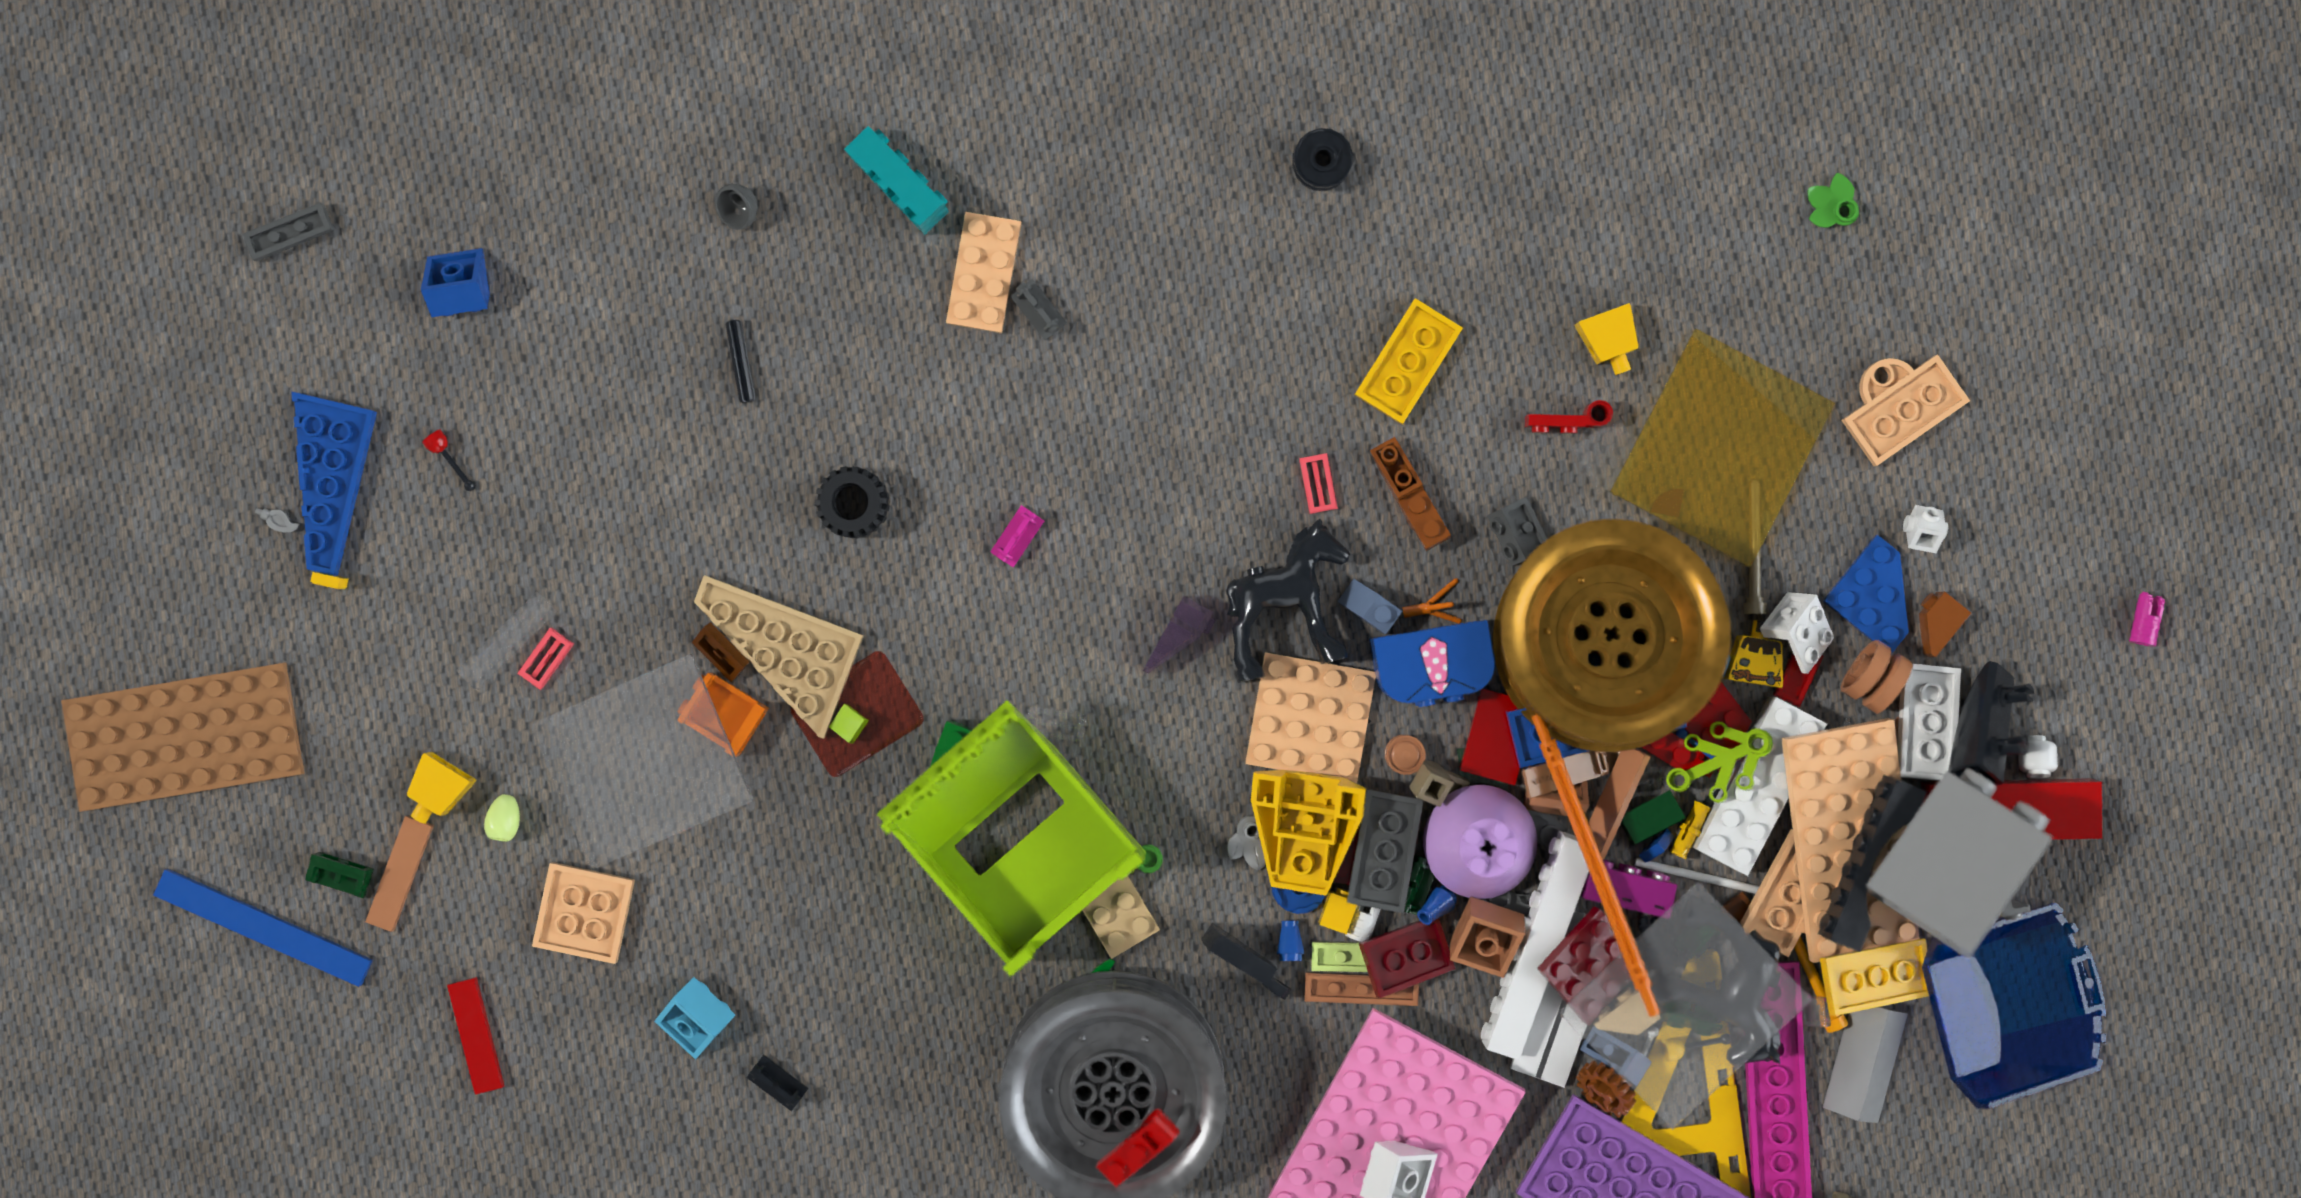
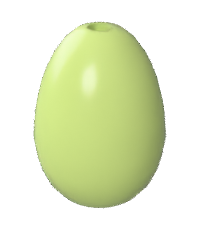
M507 794L500 795L491 804L484 822V829L488 838L498 841H510L516 835L519 828L520 812L518 803L513 796Z

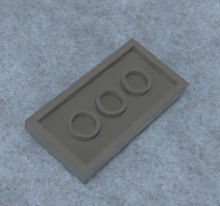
M1366 790L1364 816L1359 827L1346 903L1404 913L1423 800Z

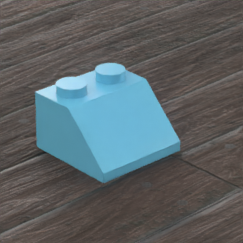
M693 977L672 998L654 1022L696 1060L734 1018L735 1014L725 1002L720 1001L713 995L704 983L699 982Z

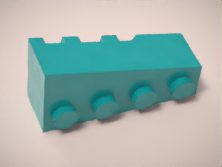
M867 126L844 148L845 152L924 235L927 234L949 212L946 207L948 201L938 190L933 192L926 185L929 181L918 169L914 172L907 165L909 160L899 149L894 152L887 145L890 140L879 129L874 132Z

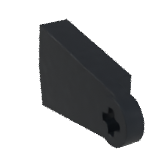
M1211 923L1201 939L1207 949L1261 982L1264 987L1275 995L1286 1000L1292 989L1273 977L1277 971L1276 966L1214 923Z

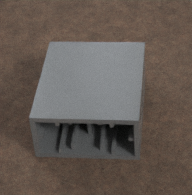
M1966 769L1960 778L1946 771L1866 885L1869 894L1967 959H1970L2049 847L2052 839L2051 836L2043 832L2049 823V820L2043 814L2020 801L2017 802L2012 811L1991 799L1997 787L1970 769Z

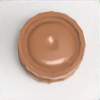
M1410 735L1393 737L1385 748V760L1388 766L1393 771L1402 775H1411L1417 772L1426 759L1423 744L1417 738Z

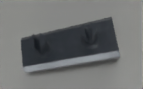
M1989 661L1983 666L1965 700L1954 737L1948 772L1957 778H1960L1966 769H1970L1994 785H2001L2004 781L2006 755L2027 754V751L2023 748V746H2028L2025 736L2008 738L2012 703L2033 702L2034 699L2029 694H2034V689L2031 684L2014 686L2015 678L1999 663Z

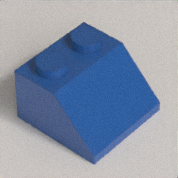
M483 248L427 257L421 292L431 317L451 316L457 313L478 312L488 309L490 292Z

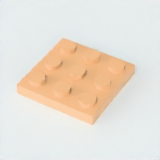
M551 862L548 868L532 946L616 964L619 958L635 879Z

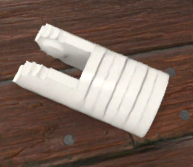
M1357 905L1347 935L1345 934V936L1360 942L1371 939L1381 909L1371 907L1370 913L1363 911L1364 906Z

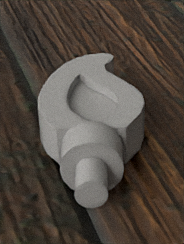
M257 508L255 510V513L259 514L261 519L266 520L267 525L275 531L294 532L300 527L299 523H292L288 514L283 510H269L266 508L263 510Z

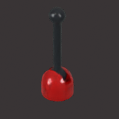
M441 429L433 432L422 441L428 451L441 453L464 482V488L467 491L475 489V482L466 477L446 451L448 441Z

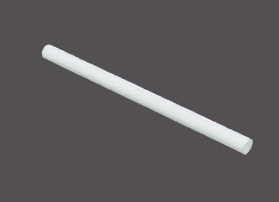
M1640 858L1635 859L1634 866L1749 893L1756 894L1760 887L1658 862L1649 861L1645 863Z

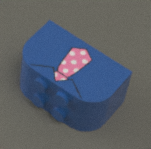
M1487 620L1369 639L1377 685L1386 696L1399 702H1415V706L1424 707L1435 705V699L1443 698V701L1447 702L1464 700L1463 694L1474 693L1485 687L1494 672V656Z

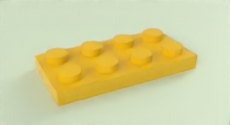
M1415 298L1354 395L1402 425L1463 328Z
M1926 938L1861 949V952L1851 951L1820 958L1829 1015L1837 1016L1935 995Z

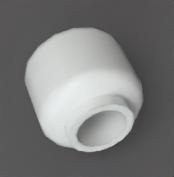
M2029 736L2028 746H2023L2027 754H2018L2019 769L2026 773L2028 778H2048L2058 768L2057 746L2053 742L2047 741L2046 736Z

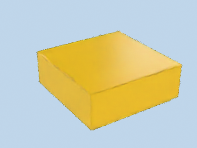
M312 572L310 582L335 589L347 588L349 578Z

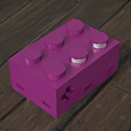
M1602 859L1622 908L1670 919L1677 884L1669 881L1670 876L1647 869L1646 874H1642L1641 869L1619 863V868L1613 867L1614 863ZM1589 871L1580 896L1587 900L1602 903Z

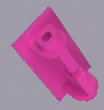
M1021 505L990 552L1014 568L1044 523V520Z

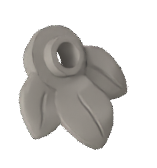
M1247 815L1238 822L1237 833L1228 841V856L1231 860L1243 856L1250 867L1261 870L1266 863L1255 816ZM1250 826L1256 827V831L1253 834L1247 833V829Z

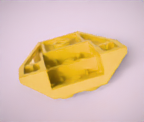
M1291 770L1253 772L1251 803L1271 887L1327 896L1364 816L1365 787L1344 777Z

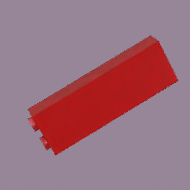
M2092 778L2004 780L2001 785H1995L1997 789L1991 796V799L2012 811L2017 802L2020 801L2043 814L2049 820L2043 832L2051 836V840L2102 839L2101 781ZM1921 782V789L1927 791L1922 805L1939 782Z

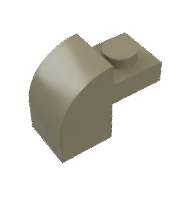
M1425 760L1411 782L1410 789L1417 798L1441 807L1449 793L1468 786L1470 782L1463 776L1443 769L1439 763Z

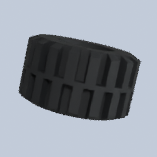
M845 466L840 467V470H833L827 478L824 477L821 481L823 484L816 491L818 497L815 500V506L818 508L816 512L818 518H821L822 524L830 529L831 532L846 538L866 537L871 532L877 531L880 528V524L885 522L887 518L885 517L886 513L890 508V505H888L889 493L886 492L884 483L875 474L860 467ZM848 486H858L868 496L867 510L857 519H847L837 509V497Z

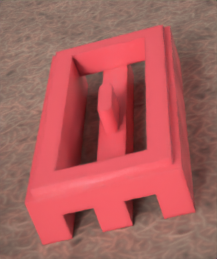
M1327 453L1299 458L1309 514L1338 509ZM1320 460L1323 462L1330 499L1329 505H1325L1317 465V461ZM1309 462L1312 465L1319 501L1318 507H1314L1306 465Z
M550 627L517 674L542 690L574 643ZM553 636L556 641L531 675L528 674L527 671ZM560 644H564L562 650L538 681L536 679Z

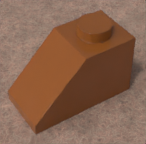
M1945 591L1936 592L1935 594L1932 592L1921 603V606L1924 608L1919 613L1923 654L1927 657H1936L1971 614L1969 610Z

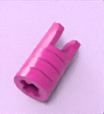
M2144 591L2139 594L2129 642L2156 647L2165 599L2160 596L2152 598L2153 595Z

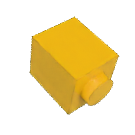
M1337 888L1336 892L1329 890L1318 921L1319 925L1346 935L1357 907L1356 904L1346 903L1347 890Z

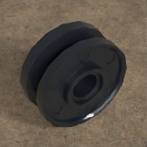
M1318 128L1305 134L1299 140L1292 158V168L1296 178L1303 186L1313 191H1328L1338 187L1346 179L1353 164V152L1350 143L1341 133L1326 128ZM1318 154L1326 155L1330 160V164L1327 166L1318 165L1315 156Z

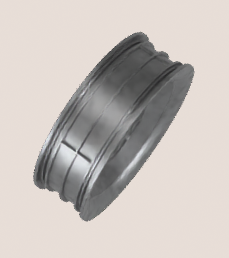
M1100 971L1081 975L1057 985L1040 997L1026 1011L1017 1024L1006 1050L999 1087V1115L1006 1142L1013 1156L1028 1176L1040 1187L1057 1198H1168L1191 1182L1209 1161L1220 1139L1226 1115L1227 1102L1223 1062L1216 1037L1202 1013L1183 994L1157 979L1142 974L1124 971ZM1096 1061H1102L1106 1064V1067L1103 1070H1095L1091 1065ZM1125 1061H1130L1135 1064V1067L1130 1071H1126L1120 1065ZM1081 1085H1087L1091 1088V1092L1081 1094L1077 1091V1088ZM1112 1086L1117 1087L1114 1094L1109 1093ZM1138 1086H1145L1149 1089V1092L1145 1095H1139L1134 1090ZM1159 1108L1180 1129L1179 1134L1154 1158L1115 1187L1096 1167L1098 1161L1138 1130L1143 1121L1154 1110ZM1094 1110H1102L1106 1115L1102 1118H1094L1091 1113ZM1124 1110H1130L1134 1113V1116L1125 1119L1119 1114Z

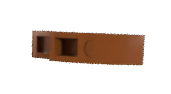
M1393 437L1371 449L1370 453L1380 473L1424 549L1428 551L1450 539V532L1425 492L1421 480L1396 438Z

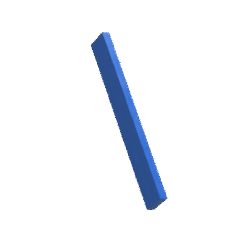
M170 869L164 870L153 894L155 897L358 987L362 986L373 961L366 956Z

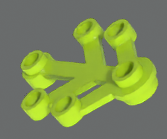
M1714 722L1710 727V733L1714 738L1718 740L1728 738L1741 743V745L1733 749L1702 740L1696 734L1687 735L1684 739V746L1689 751H1701L1716 757L1686 771L1681 768L1672 769L1666 778L1668 786L1676 792L1686 791L1690 787L1691 781L1721 768L1715 786L1709 791V796L1715 803H1723L1728 798L1726 789L1735 763L1738 759L1747 755L1743 772L1736 777L1735 782L1739 789L1743 791L1751 790L1754 786L1753 775L1759 758L1768 755L1773 748V739L1767 731L1753 729L1745 733L1727 727L1723 722ZM1717 726L1724 727L1725 730L1722 735L1714 733ZM1692 738L1698 740V745L1695 748L1688 746V742ZM1756 739L1764 741V745L1759 749L1753 746ZM1678 776H1683L1685 779L1684 784L1681 786L1675 784V779ZM1743 777L1750 778V784L1746 787L1740 785V780ZM1715 790H1723L1724 795L1721 799L1714 798Z

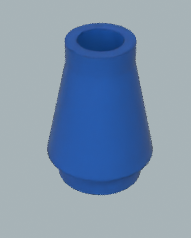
M1445 886L1434 888L1422 908L1417 912L1419 920L1425 925H1430L1434 920L1454 910L1457 902L1455 893Z
M1281 921L1282 927L1276 953L1279 954V961H1302V954H1305L1299 931V922Z

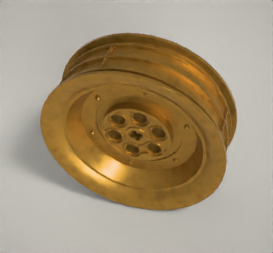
M1601 519L1577 524L1560 531L1538 546L1527 557L1505 589L1497 608L1493 628V652L1499 678L1518 710L1526 708L1521 713L1532 725L1534 723L1531 716L1537 714L1546 722L1553 739L1575 748L1596 752H1619L1643 747L1666 736L1693 718L1709 701L1722 679L1727 665L1731 640L1730 620L1724 595L1717 580L1703 560L1689 546L1666 531L1649 524L1624 519ZM1590 605L1600 606L1603 616H1593L1590 613ZM1619 607H1628L1632 613L1631 619L1622 618L1619 614ZM1576 628H1582L1587 632L1588 638L1586 641H1580L1575 637L1574 630ZM1612 631L1615 634L1612 637L1614 639L1608 642L1605 639L1607 635L1604 633ZM1633 632H1640L1644 635V645L1636 644L1633 641ZM1588 654H1597L1601 659V665L1599 667L1592 666L1588 662ZM1619 655H1624L1629 659V668L1624 669L1617 664V657Z

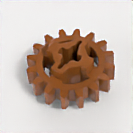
M1592 1061L1590 1064L1586 1063L1576 1076V1079L1579 1080L1577 1086L1583 1089L1581 1094L1586 1097L1590 1104L1595 1103L1597 1108L1605 1111L1610 1116L1613 1113L1618 1118L1622 1114L1626 1116L1636 1103L1634 1099L1636 1093L1629 1089L1632 1086L1631 1083L1626 1081L1624 1075H1617L1613 1067H1606L1603 1062L1599 1065L1595 1061Z

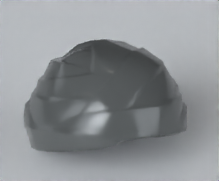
M731 183L719 189L715 197V209L725 225L735 230H742L749 227L756 219L758 210L757 199L747 187ZM732 209H739L742 215L735 214Z

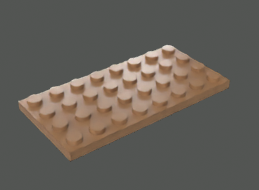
M286 663L61 700L79 812L304 774Z

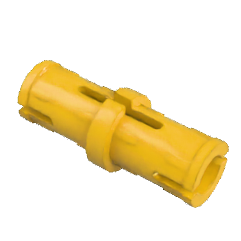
M1694 801V805L1685 822H1681L1679 826L1681 830L1672 848L1669 850L1671 853L1685 860L1687 859V855L1696 837H1699L1701 834L1700 829L1711 811L1710 807Z

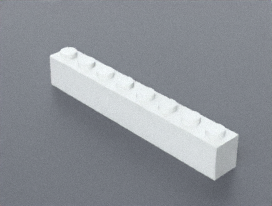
M1559 831L1557 838L1553 837L1550 842V857L1547 864H1543L1541 867L1539 887L1537 891L1534 890L1529 900L1531 908L1528 917H1524L1525 935L1504 978L1501 977L1500 986L1502 987L1499 995L1495 996L1492 1000L1490 1007L1492 1014L1489 1023L1485 1022L1481 1030V1039L1487 1050L1517 1060L1520 1059L1548 983L1537 968L1564 939L1589 872L1576 836Z

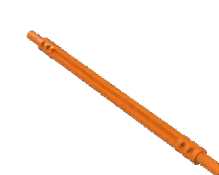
M1537 714L1533 715L1531 718L1541 741V744H1539L1551 772L1625 960L1627 970L1634 983L1635 990H1639L1649 1017L1660 1014V1011L1650 988L1652 982L1639 954L1564 764V759L1557 746L1556 739H1552L1546 722Z

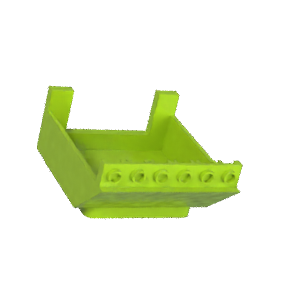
M1008 700L877 813L878 817L883 821L880 825L887 834L892 832L1005 962L1003 969L1010 977L1033 958L1036 950L1110 885L1117 879L1122 881L1144 861L1146 851L1127 831L1058 749ZM1036 774H1041L1063 799L1064 804L987 871L979 875L955 848V845Z

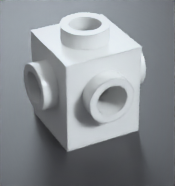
M1914 506L1911 515H1907L1903 523V531L1907 535L1908 548L1937 553L1948 532V523L1945 522L1943 510L1934 507Z

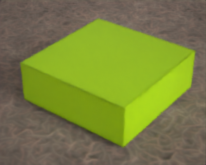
M844 704L829 728L848 743L854 744L869 720L850 705Z

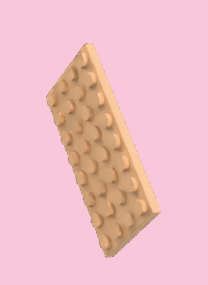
M1886 718L1782 738L1808 957L1813 963L1820 962L1822 957L1856 951L1819 935V925L1821 918L1827 913L1831 903V894L1841 879L1842 867L1851 855L1853 841L1861 831L1864 823V814L1873 802L1876 785L1882 780L1883 775L1901 781L1894 719ZM1906 825L1891 836L1881 849L1873 864L1869 881L1906 830ZM1867 892V907L1871 928L1862 949L1920 939L1919 929L1916 924Z

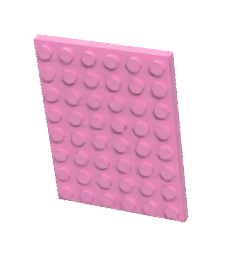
M1372 1008L1275 1182L1268 1198H1363L1360 1196L1363 1179L1367 1172L1371 1151L1375 1142L1398 1141L1437 1153L1425 1198H1466L1523 1098L1525 1089Z

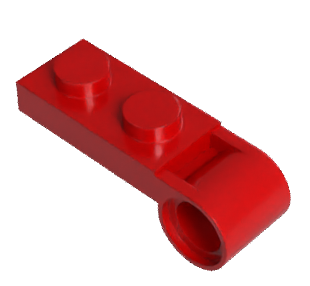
M1597 400L1585 407L1583 415L1528 414L1525 416V428H1532V433H1549V428H1560L1561 434H1577L1578 429L1598 428L1609 423L1613 416V409L1608 402ZM1593 407H1599L1603 410L1604 418L1601 422L1595 421L1592 418L1591 411Z
M1158 1108L1143 1121L1138 1130L1100 1159L1096 1167L1117 1187L1167 1147L1177 1137L1180 1129Z

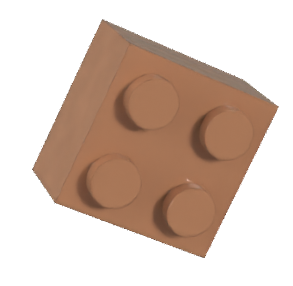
M1470 897L1450 939V960L1504 978L1525 935L1524 914Z

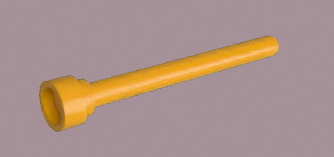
M1800 936L1794 946V950L1825 1013L1822 1015L1824 1018L1822 1023L1827 1033L1841 1030L1848 1025L1847 1019L1844 1014L1837 1016L1829 1015L1824 984L1814 963L1809 960L1808 950Z

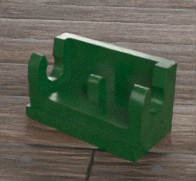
M1669 790L1625 813L1621 825L1632 846H1635L1681 822L1686 817Z
M318 852L311 854L305 880L364 899L374 868Z

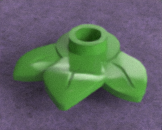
M1836 173L1830 187L1812 186L1808 188L1807 196L1809 202L1816 209L1809 217V220L1814 225L1822 228H1828L1834 224L1847 226L1858 218L1859 207L1853 200L1855 190L1852 183L1844 175ZM1841 207L1848 209L1849 214L1847 217L1840 215L1839 210Z

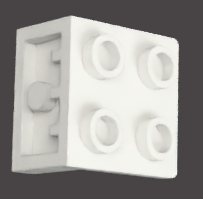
M1787 592L1760 627L1763 637L1786 639L1789 641L1801 673L1805 674L1810 672L1834 639L1833 632L1830 629L1818 596L1814 594Z

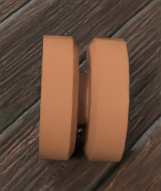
M1874 640L1859 653L1842 680L1841 691L1852 699L1862 697V705L1878 714L1885 710L1899 695L1911 674L1913 664L1901 654L1891 656V648L1879 640Z

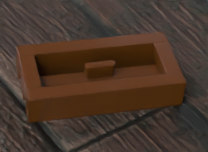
M711 622L704 626L691 642L730 682L734 681L750 663Z

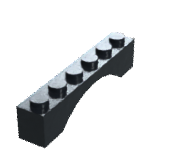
M1883 775L1882 780L1876 785L1873 802L1864 814V823L1861 831L1853 841L1851 855L1842 867V876L1839 884L1831 894V903L1827 913L1821 918L1819 935L1861 952L1871 928L1867 907L1868 889L1866 885L1869 882L1873 864L1891 836L1913 820L1922 805L1927 791Z

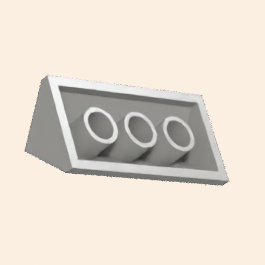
M1883 1006L1848 1013V1025L1844 1027L1823 1108L1857 1121L1879 1122L1908 1013Z

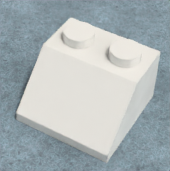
M1398 1141L1375 1142L1371 1151L1367 1172L1363 1179L1360 1196L1363 1198H1425L1437 1153Z

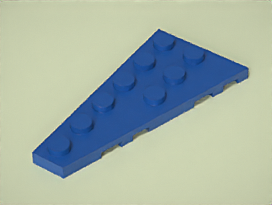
M291 391L296 416L294 417V427L297 428L298 445L296 446L299 486L303 498L301 510L305 521L306 534L304 535L306 568L338 576L377 412Z

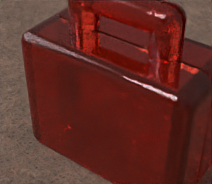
M881 651L873 652L852 666L832 718L833 721L842 706L848 704L869 720L854 744L848 743L831 728L828 729L824 739L818 737L812 728L799 717L792 707L790 708L792 716L827 772L833 777H839L919 727L924 720L920 709L886 655Z

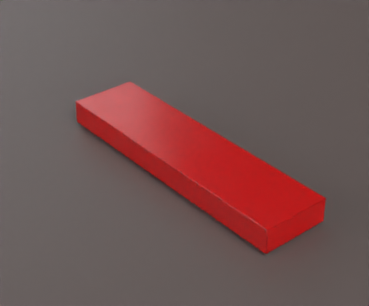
M477 977L448 984L447 988L475 1095L503 1088L504 1082Z

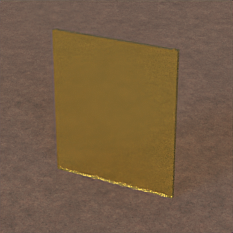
M1694 329L1610 492L1614 496L1624 499L1736 559L1745 566L1751 567L1835 403L1701 332V330Z

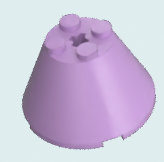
M1469 785L1449 793L1441 807L1436 806L1433 809L1424 828L1423 850L1431 872L1442 885L1464 897L1487 899L1507 893L1526 877L1536 856L1537 832L1530 813L1515 796L1494 786ZM1488 840L1486 848L1480 850V847L1485 844L1484 841Z

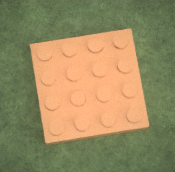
M1265 652L1262 665L1265 677L1260 678L1245 764L1277 770L1303 771L1344 777L1357 783L1376 678L1375 672L1328 663L1320 664L1317 661Z

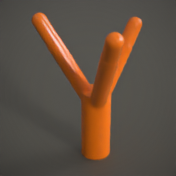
M1457 578L1453 579L1426 603L1402 607L1404 618L1430 614L1460 624L1462 622L1461 618L1437 611L1453 607V602L1434 604L1451 590L1459 580Z

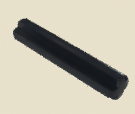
M730 320L726 322V329L738 397L741 403H750L755 401V394L742 322L740 320Z

